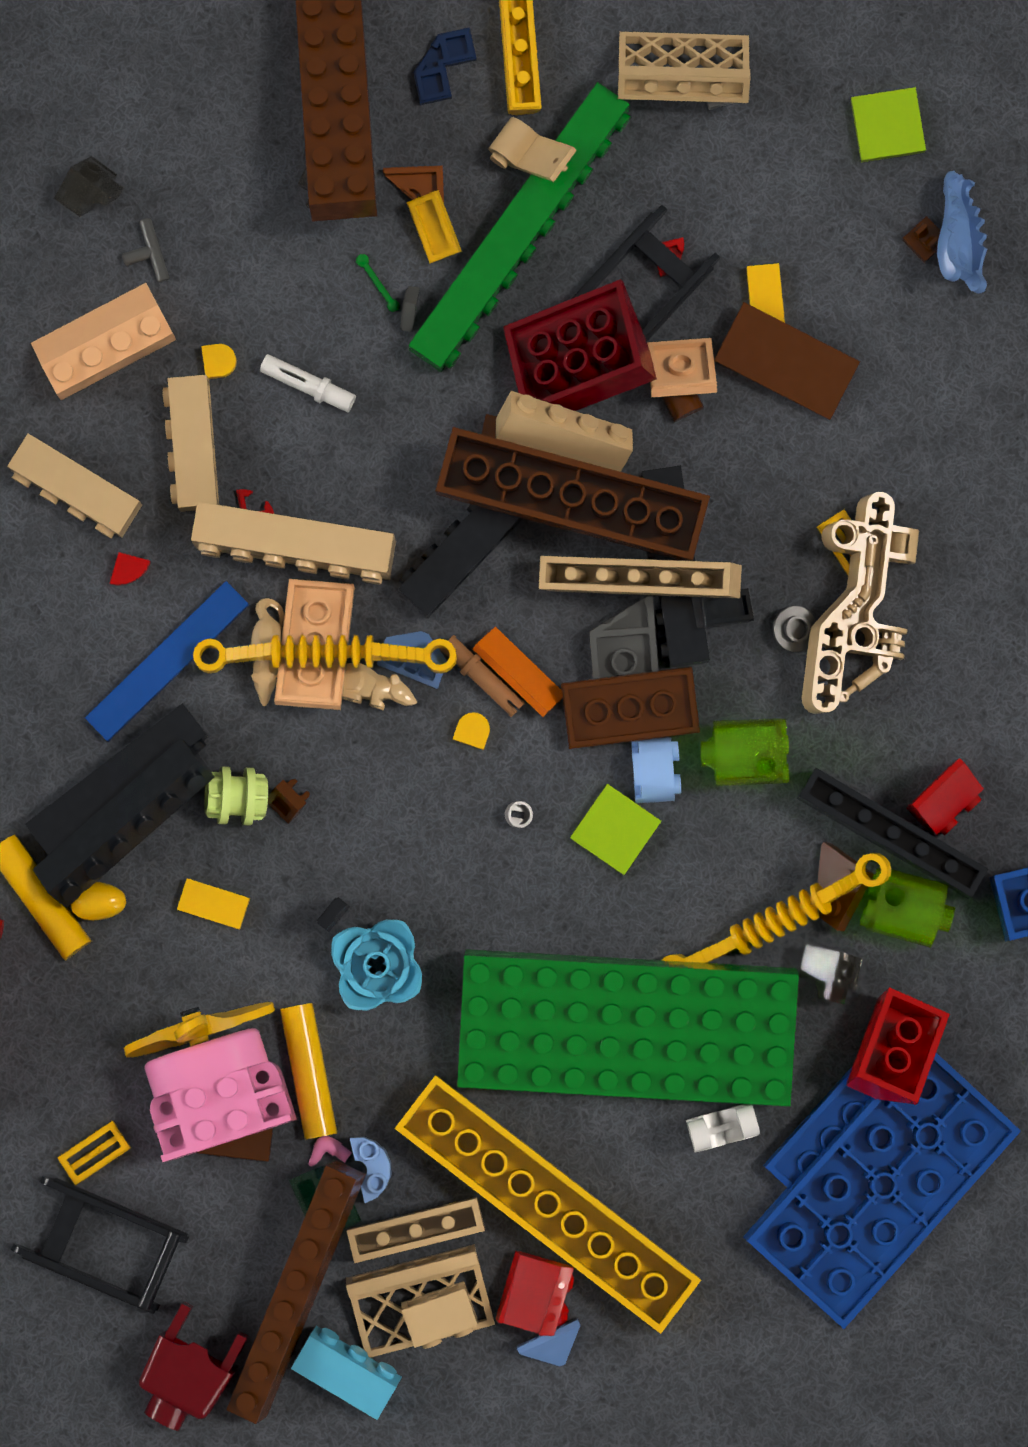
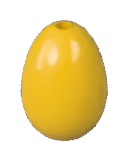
M95 882L71 904L72 912L79 918L90 921L111 918L123 911L126 906V896L115 886L103 882Z

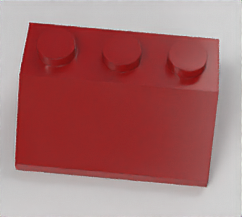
M889 987L878 997L846 1086L875 1099L918 1104L950 1014Z

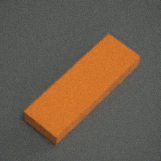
M494 627L473 647L472 650L542 717L563 699L562 690L497 627Z

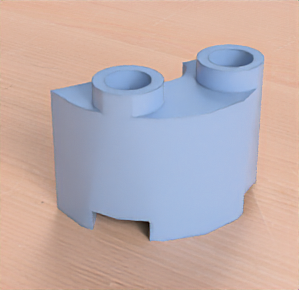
M671 737L631 741L635 803L675 801V794H681L680 774H674L673 761H679L678 741L671 742Z
M351 1137L350 1142L355 1161L363 1162L367 1168V1174L361 1186L364 1203L376 1199L387 1188L392 1175L391 1160L387 1151L377 1141L367 1137Z

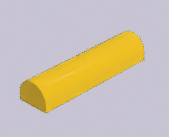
M499 0L508 114H534L542 108L533 0Z
M12 835L0 843V871L61 957L66 961L91 943L92 940L69 908H65L48 894L33 871V868L37 866L36 862L16 835Z
M313 1003L280 1009L304 1139L337 1134Z

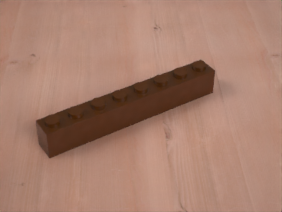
M337 1160L326 1165L226 1409L227 1411L254 1424L267 1417L366 1176L365 1173Z

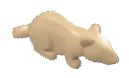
M261 599L256 603L255 607L260 620L257 621L252 631L251 645L272 642L273 635H279L280 641H282V626L285 616L283 608L273 599ZM269 606L278 611L279 623L267 612L266 609ZM257 660L253 662V674L251 677L261 704L266 706L276 686L278 668H273L272 661Z
M353 663L346 664L343 700L361 704L363 699L370 700L369 705L380 710L385 708L384 700H393L404 706H412L417 703L411 690L400 680L397 674H392L388 678L379 675L364 664L359 663L358 668H354Z

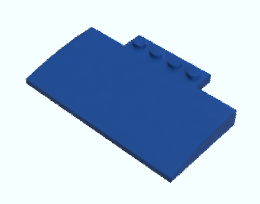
M937 1053L916 1105L875 1099L846 1086L852 1070L851 1067L763 1165L787 1188L748 1230L743 1238L843 1329L847 1327L1021 1132L1018 1127Z

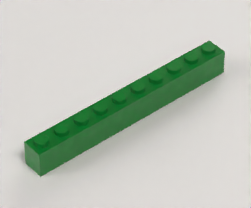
M599 82L596 83L555 140L573 146L576 149V152L566 164L568 169L565 172L561 171L554 182L532 174L412 339L408 345L409 351L439 372H442L445 367L451 369L461 355V352L458 351L464 340L470 343L479 331L480 326L477 325L479 319L483 314L489 316L499 302L495 297L502 287L506 290L510 288L518 276L514 272L521 261L526 264L537 249L533 245L540 235L545 238L556 222L552 219L558 209L566 210L574 198L571 191L577 183L583 185L593 171L590 165L596 156L600 159L604 157L612 145L609 138L615 130L620 133L631 118L627 114L629 112V103L623 99H618L616 94Z

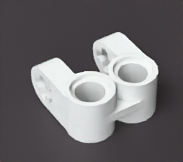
M742 1104L686 1120L694 1152L712 1149L760 1134L756 1115L751 1104Z

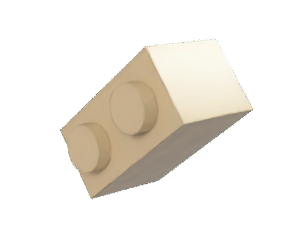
M464 1281L401 1302V1311L414 1348L422 1346L424 1349L434 1347L442 1342V1338L453 1334L455 1338L463 1337L472 1333L473 1327L478 1326L477 1316Z

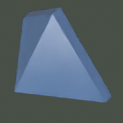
M419 631L386 637L384 644L425 648L433 640L429 634ZM439 648L433 651L431 660L435 664L440 665L447 662ZM391 660L377 662L378 666L438 689L443 673H434L427 665L417 662L410 663L408 661Z
M578 1318L568 1321L557 1327L554 1336L538 1335L517 1345V1350L520 1355L556 1366H562L566 1364L580 1328V1322Z

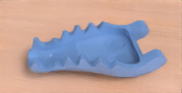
M949 171L944 178L943 185L945 209L937 246L939 267L945 279L951 282L962 279L971 291L978 294L983 293L987 287V282L982 274L983 262L987 252L983 242L987 235L979 231L985 220L978 217L980 208L972 206L973 199L969 196V191L975 186V182L963 178L962 174L959 175L955 171Z

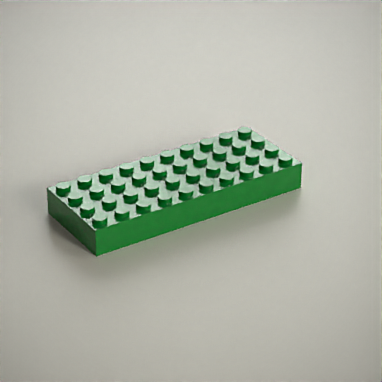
M465 949L457 1087L791 1106L799 981L797 968Z

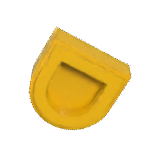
M225 344L201 346L205 375L209 379L229 376L235 370L237 359L234 351Z
M479 713L465 714L457 724L453 740L484 750L490 733L488 720Z

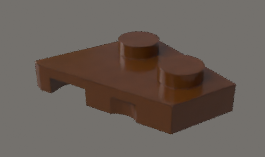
M823 842L821 845L817 883L823 889L854 872L857 861L833 844ZM866 869V874L872 879L874 874ZM861 884L832 901V911L827 915L818 909L819 918L834 929L845 931L868 886Z

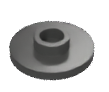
M790 606L781 610L775 617L772 627L773 636L777 644L789 652L806 650L808 648L811 627L816 622L814 616L810 611L800 606Z

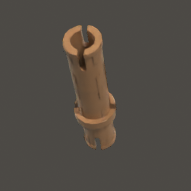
M455 635L448 640L456 649V665L461 669L460 673L463 676L467 674L512 717L517 710L508 700L518 709L525 704V701L506 686L480 661L481 657L469 651ZM444 648L440 649V651L443 652L446 656H450L448 650Z

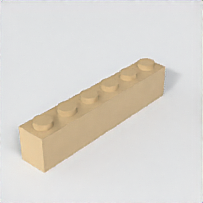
M540 556L539 589L555 592L740 598L742 565L731 562Z

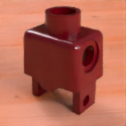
M187 1302L181 1304L167 1332L163 1331L159 1334L139 1379L140 1387L153 1395L144 1413L156 1422L176 1431L180 1430L188 1414L197 1419H204L212 1411L237 1370L233 1366L249 1338L248 1335L240 1331L223 1362L208 1355V1349L195 1342L188 1344L182 1341L177 1336L193 1308V1305Z

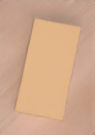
M289 579L281 644L285 645L288 635H292L295 645H298L301 635H305L308 645L312 644L314 635L319 636L321 645H325L327 635H332L334 645H338L340 636L345 635L348 644L355 591L354 584ZM282 658L277 674L275 705L341 710L346 665L345 668H341L338 658H334L332 668H327L325 658H321L319 667L314 668L312 659L308 658L305 668H301L298 658H295L292 668H288L285 658Z

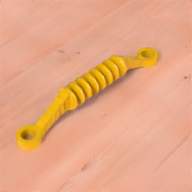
M273 635L272 642L234 648H224L217 640L205 639L194 648L193 658L200 670L210 674L216 673L223 669L226 664L234 662L266 660L272 661L273 668H279L282 658H285L288 668H292L295 658H298L301 668H305L308 658L312 659L314 668L319 667L321 658H325L327 668H332L334 658H338L341 668H345L348 658H351L354 668H358L361 658L365 659L367 668H373L374 661H408L410 663L425 664L434 673L441 674L453 669L457 661V654L452 643L444 639L433 640L425 648L375 643L373 635H367L364 645H361L358 635H354L351 645L347 644L345 635L340 636L338 645H334L332 635H327L325 645H321L319 636L314 635L312 644L308 645L305 635H301L298 645H295L292 635H288L285 645H282L279 635ZM208 648H215L219 651V658L213 664H205L201 659L202 653ZM438 648H444L450 653L448 661L440 665L435 664L431 660L433 651Z
M880 853L863 855L856 863L854 872L823 889L819 883H814L810 886L811 895L805 889L799 891L800 901L797 897L791 895L787 898L788 906L783 901L776 903L777 912L769 906L765 909V916L760 912L754 914V922L750 918H745L742 923L743 928L739 924L732 925L730 927V937L688 957L682 954H672L664 957L662 960L709 963L737 949L743 955H748L752 952L751 944L756 949H760L763 946L762 938L767 943L773 942V932L778 937H783L785 935L784 926L790 932L796 930V921L801 926L807 925V915L812 920H817L819 918L818 909L825 915L829 914L832 911V901L863 884L868 887L883 885L891 875L890 862ZM871 860L876 861L881 868V874L877 879H871L866 874V865Z

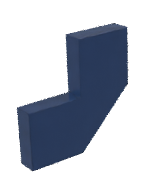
M470 27L438 34L423 60L420 61L413 74L420 105L452 99L445 67L477 61Z

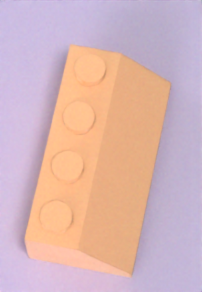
M144 283L33 341L31 345L60 400H63L170 344L176 338L147 283Z

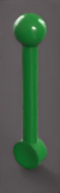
M365 254L358 255L356 258L357 265L364 268L387 301L388 310L396 312L400 307L399 302L392 299L369 265L368 256Z

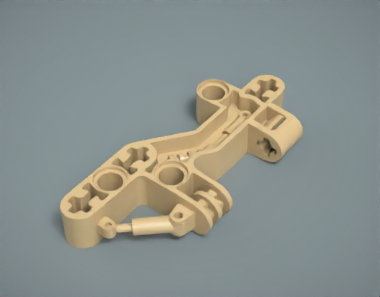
M876 492L861 498L856 507L855 521L839 520L828 524L823 529L821 536L824 546L833 552L851 554L846 590L813 624L810 630L802 691V704L810 713L821 714L835 710L839 702H847L853 692L856 690L860 692L882 674L889 672L893 659H904V654L900 653V647H905V641H902L901 638L902 635L907 634V629L877 623L873 618V611L885 595L888 562L916 563L919 530L893 525L895 504L892 497L887 493ZM872 503H874L875 507L879 508V513H877V510L872 509ZM872 521V524H876V523H878V524H877V525H869V522ZM838 527L846 534L843 544L839 543L835 537ZM828 628L829 632H833L832 638L825 634L824 630ZM857 630H861L865 636L863 646H859L855 641ZM879 632L882 633V638H879ZM877 644L881 645L880 650L876 649ZM822 647H825V649L832 648V650L822 651ZM846 653L873 656V666L854 679L851 687L841 691ZM823 657L830 663V670L827 674L821 671L819 665ZM818 681H828V685H824V683L818 684ZM817 694H820V696L825 697V703H822V701L817 700Z

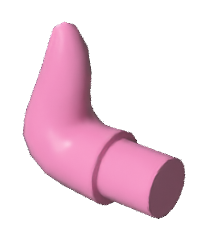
M322 1136L316 1140L308 1164L311 1167L316 1165L326 1152L336 1156L345 1163L352 1152L341 1145L340 1141L330 1136Z

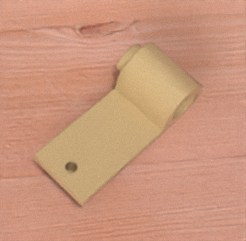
M511 117L489 147V151L492 153L490 159L501 168L506 169L507 166L552 182L556 180L561 171L565 172L568 169L566 164L576 152L573 146L538 135L527 124L515 117Z

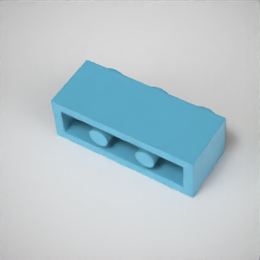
M318 1326L312 1331L291 1367L295 1372L378 1420L402 1378L391 1365L384 1362H376L368 1357L367 1352L356 1345L350 1346L339 1340V1336L334 1331L328 1328L321 1329Z

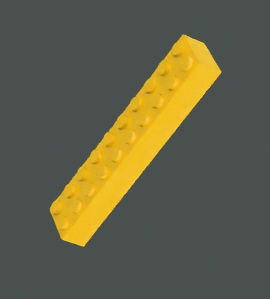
M435 1075L394 1128L660 1334L700 1283V1277L439 1076Z

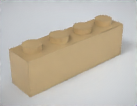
M207 375L167 378L168 387L163 388L164 407H170L171 417L170 420H165L167 439H172L173 452H168L169 471H175L176 484L170 485L172 504H177L180 512L196 511L197 502L219 505L209 378Z
M511 391L496 417L497 439L619 472L622 471L633 452L632 429L621 424H614L595 418L589 414L564 408L561 405L551 404L533 398L530 395Z
M29 433L7 466L14 472L11 477L12 479L29 488L31 483L42 489L39 494L40 496L55 505L59 500L70 506L67 510L68 513L83 522L86 517L98 523L95 529L111 539L114 534L121 538L124 536L142 507L141 502Z
M478 1197L349 1228L347 1235L354 1263L483 1232L485 1231Z

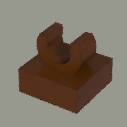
M926 216L902 240L925 263L937 252L941 230Z
M292 779L288 783L282 780L268 796V805L288 824L300 813L310 795L306 791L303 795L299 796L292 789L298 782L296 779Z

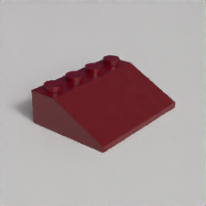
M621 279L503 326L518 393L530 395L533 398L577 411L657 379L649 347Z

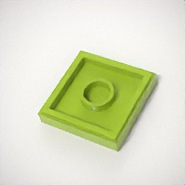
M916 87L851 97L861 163L926 152Z
M607 784L570 839L622 875H625L661 823V820Z

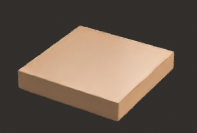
M711 338L647 342L657 378L650 382L651 397L717 393Z

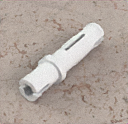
M269 354L265 356L261 364L260 372L313 396L314 401L318 403L324 401L349 413L355 402V394L331 384V380L326 377L323 379L316 377Z

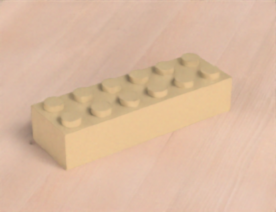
M197 502L191 536L192 543L198 551H201V555L220 558L221 553H227L233 556V560L244 563H252L253 558L263 559L266 562V566L285 568V563L294 564L298 567V571L317 574L318 569H324L330 572V576L341 579H349L350 574L360 575L363 578V582L382 584V579L390 580L396 546L395 536L392 533L204 502Z

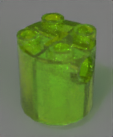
M786 719L713 721L712 737L707 741H700L701 767H710L714 770L715 786L789 783V765L787 764L786 756L789 755V737L787 735Z
M876 868L872 879L879 877L881 869ZM891 869V875L887 882L880 886L868 887L867 895L873 896L872 900L869 899L867 906L864 907L859 926L866 927V931L931 948L937 931L940 930L948 933L952 925L955 907L945 905L948 885ZM886 900L892 901L895 906L888 904Z

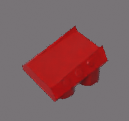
M515 1251L495 1318L496 1321L537 1333L539 1336H554L557 1327L563 1325L568 1319L569 1310L564 1301L566 1294L573 1288L574 1267L525 1252Z

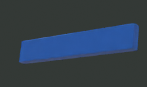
M225 581L101 701L85 719L109 742L194 660V648L199 642L205 639H215L249 604Z

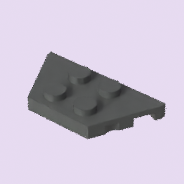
M652 595L644 597L589 631L593 679L658 671Z

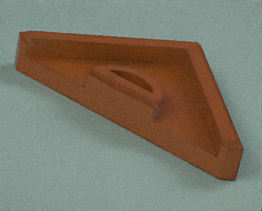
M443 166L383 168V175L410 200L439 190L444 203Z

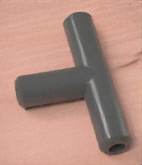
M150 218L142 219L139 225L146 246L123 253L124 264L128 266L150 259L157 281L160 283L167 281L170 277L152 220Z

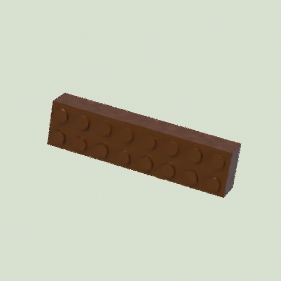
M296 0L308 198L312 222L378 216L362 0Z
M456 427L452 428L436 487V495L680 561H693L710 499L709 495Z

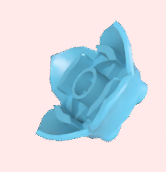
M386 919L378 922L372 928H347L333 937L331 956L335 966L341 973L339 993L348 1008L370 1010L383 1002L402 1003L415 997L420 992L422 972L414 959V936L404 921ZM382 956L385 959L383 964L386 965V969L384 972L377 971L374 975L369 971L372 967L368 965L371 958L377 960Z

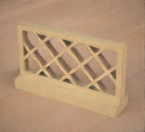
M620 32L618 99L749 102V35ZM626 44H640L643 47L635 52ZM673 45L675 49L666 52L661 46ZM705 46L708 49L700 54L693 47ZM742 47V49L736 52L735 54H731L725 48ZM651 52L659 57L652 63L644 58ZM683 53L691 58L685 64L677 59ZM716 54L724 59V61L717 65L709 60V58ZM633 63H637V64L640 65V66H630V65H632ZM668 63V64L671 65L672 67H663V66ZM698 65H702V66L705 67V68H695V67H697ZM733 65V66L736 67L737 69H728V68Z
M475 1244L346 1278L347 1292L352 1303L362 1345L368 1357L371 1358L414 1346L411 1338L409 1339L398 1332L405 1321L403 1315L394 1330L378 1321L386 1305L402 1314L401 1307L390 1301L395 1290L404 1288L413 1293V1298L424 1295L422 1290L428 1281L437 1280L448 1287L454 1284L462 1272L474 1270L477 1281L469 1296L471 1300L484 1307L486 1319L478 1320V1326L473 1327V1330L495 1325ZM453 1275L452 1278L450 1279V1281H448L447 1279L443 1278V1277H447V1276ZM420 1284L418 1289L412 1287L413 1285ZM478 1288L481 1299L474 1295ZM388 1292V1294H387V1296H386L385 1298H384L383 1296L379 1295V1294ZM373 1297L382 1302L374 1318L361 1311L358 1300ZM363 1319L370 1322L367 1330ZM374 1325L391 1334L385 1345L371 1348L368 1335ZM395 1337L401 1340V1341L392 1343V1341H393V1339H394Z

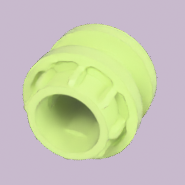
M221 766L219 772H212L215 777L205 785L204 811L208 818H217L218 824H227L229 815L241 816L242 825H252L253 820H262L266 816L268 780L264 774H256L254 768L246 767L243 777L231 776L230 767Z

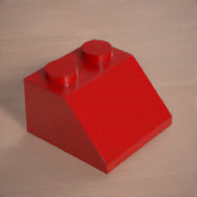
M959 758L937 777L906 809L933 836L939 832L945 836L958 823L955 817L963 809L969 813L982 800L978 794L984 788L967 765Z

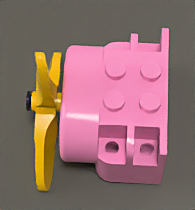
M273 1002L254 1004L210 1015H201V1012H197L200 1010L199 1007L180 1012V1015L184 1016L182 1017L183 1022L158 1030L124 1047L126 1057L130 1058L155 1053L187 1043L191 1046L155 1058L145 1064V1072L154 1097L151 1101L150 1113L154 1123L153 1128L155 1133H157L163 1155H161L162 1162L172 1161L297 1120L282 1071L278 1065L268 1061L260 1032L256 1028L238 1031L209 1040L208 1037L209 1035L274 1012Z

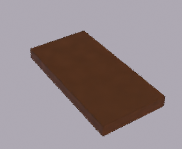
M743 302L714 359L716 363L828 420H831L860 363L855 358Z
M692 666L561 683L569 749L700 733Z

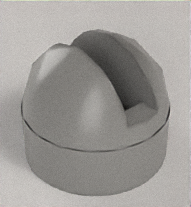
M522 801L512 802L506 807L504 813L507 823L515 828L526 827L533 818L532 808L529 804ZM511 812H524V819L511 817Z

